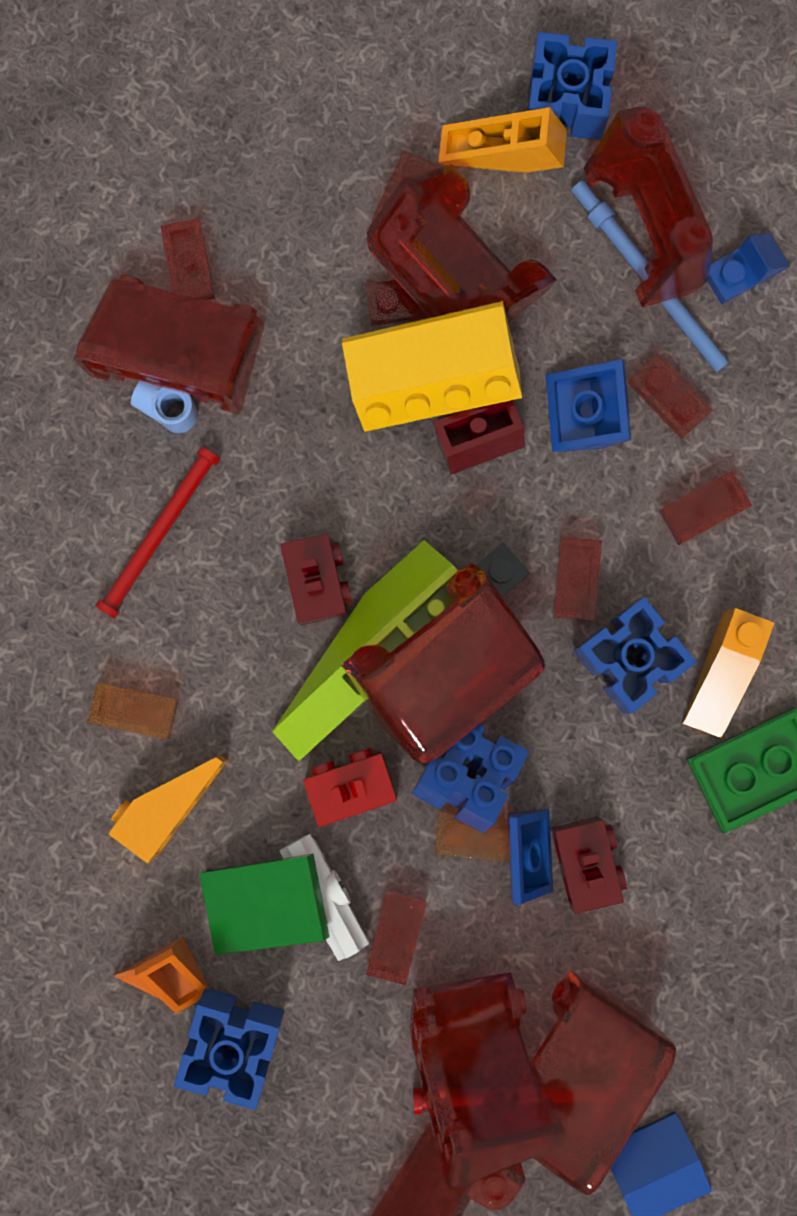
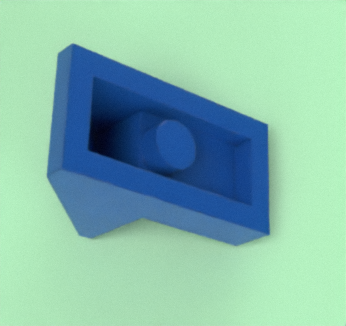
M771 233L747 237L739 249L706 266L702 273L722 305L788 269L790 265Z

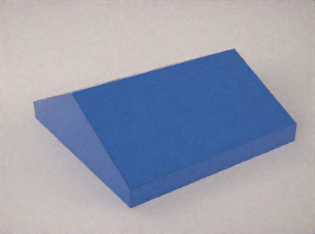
M620 359L546 374L552 452L602 449L631 440L624 360Z
M550 809L507 813L510 889L513 904L521 905L553 892Z
M672 1112L601 1146L632 1216H662L712 1192L700 1160L676 1112Z

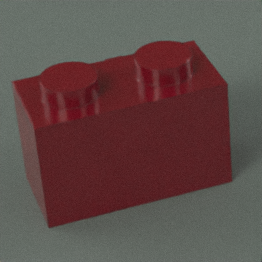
M513 400L455 412L453 415L433 422L437 442L450 475L525 447L524 426Z
M328 533L280 544L298 624L302 626L347 615L346 606L353 604L348 581L340 582L337 567L344 565L339 542L331 543Z
M593 817L551 827L571 910L575 914L624 903L621 890L627 889V883L621 865L615 866L611 850L617 849V844L612 826L610 824L605 825L604 820L599 817Z

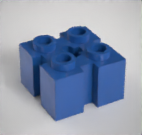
M538 32L532 60L527 111L550 107L565 127H571L570 137L601 140L610 113L612 86L609 85L614 73L617 41L586 37L582 47L569 45L570 35Z
M645 597L634 601L610 620L616 628L611 633L606 627L597 630L573 649V652L592 675L604 673L610 683L603 687V689L624 714L634 713L658 694L652 686L654 682L658 680L660 684L671 683L697 662L676 636L664 638L657 630L665 622ZM627 648L629 650L638 649L640 654L636 657L639 663L637 666L635 663H628L626 659L628 655L626 652Z
M455 712L433 750L435 754L426 764L411 794L438 809H441L448 802L459 808L454 818L484 833L495 824L509 795L503 791L516 780L529 751L502 736H499L494 743L483 738L481 735L485 729L484 726ZM467 767L475 772L476 776L473 779L466 775L468 772Z
M205 988L196 1006L188 1034L190 1040L182 1055L174 1087L207 1096L210 1086L225 1090L224 1102L256 1111L285 1010L253 1001L250 1011L235 1007L237 996ZM231 1045L236 1050H229L227 1049V1046Z

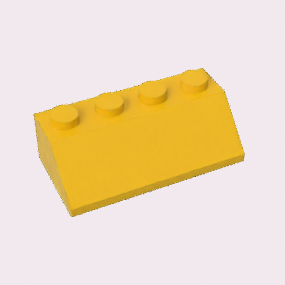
M503 301L342 338L352 401L364 432L522 398L520 368Z

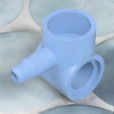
M180 354L163 378L153 372H148L139 381L131 397V405L174 433H183L190 430L198 419V409L195 402L184 388L178 386L187 372L191 359L185 354ZM175 402L184 403V410L179 416H167V410L171 404Z

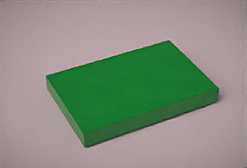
M793 707L686 759L721 833L725 834L797 799V708Z
M314 854L219 868L199 873L215 955L320 942L330 937Z

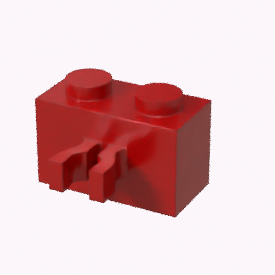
M367 748L348 755L351 763L335 768L332 760L310 768L312 776L303 779L318 828L397 801L382 752L373 754L372 748Z

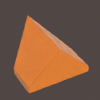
M183 937L113 975L162 1000L175 1014L198 1002L205 988H209Z

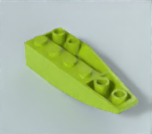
M423 540L363 595L272 732L291 754L300 761L478 600L480 594L452 563Z

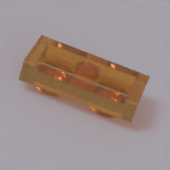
M97 682L88 722L170 739L179 699Z
M438 812L434 853L509 862L508 819L497 818L495 824L482 833L454 818L456 813Z

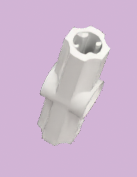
M312 833L280 849L283 858L314 854L330 934L326 941L337 960L340 961L348 958L367 946L369 939L350 906V896L345 887L341 888L338 883L341 881L338 873L330 869Z

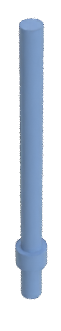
M584 180L578 182L571 191L588 211L589 215L587 218L597 230L601 228L714 371L717 373L729 363L728 360L614 219L616 214L606 201L601 203Z

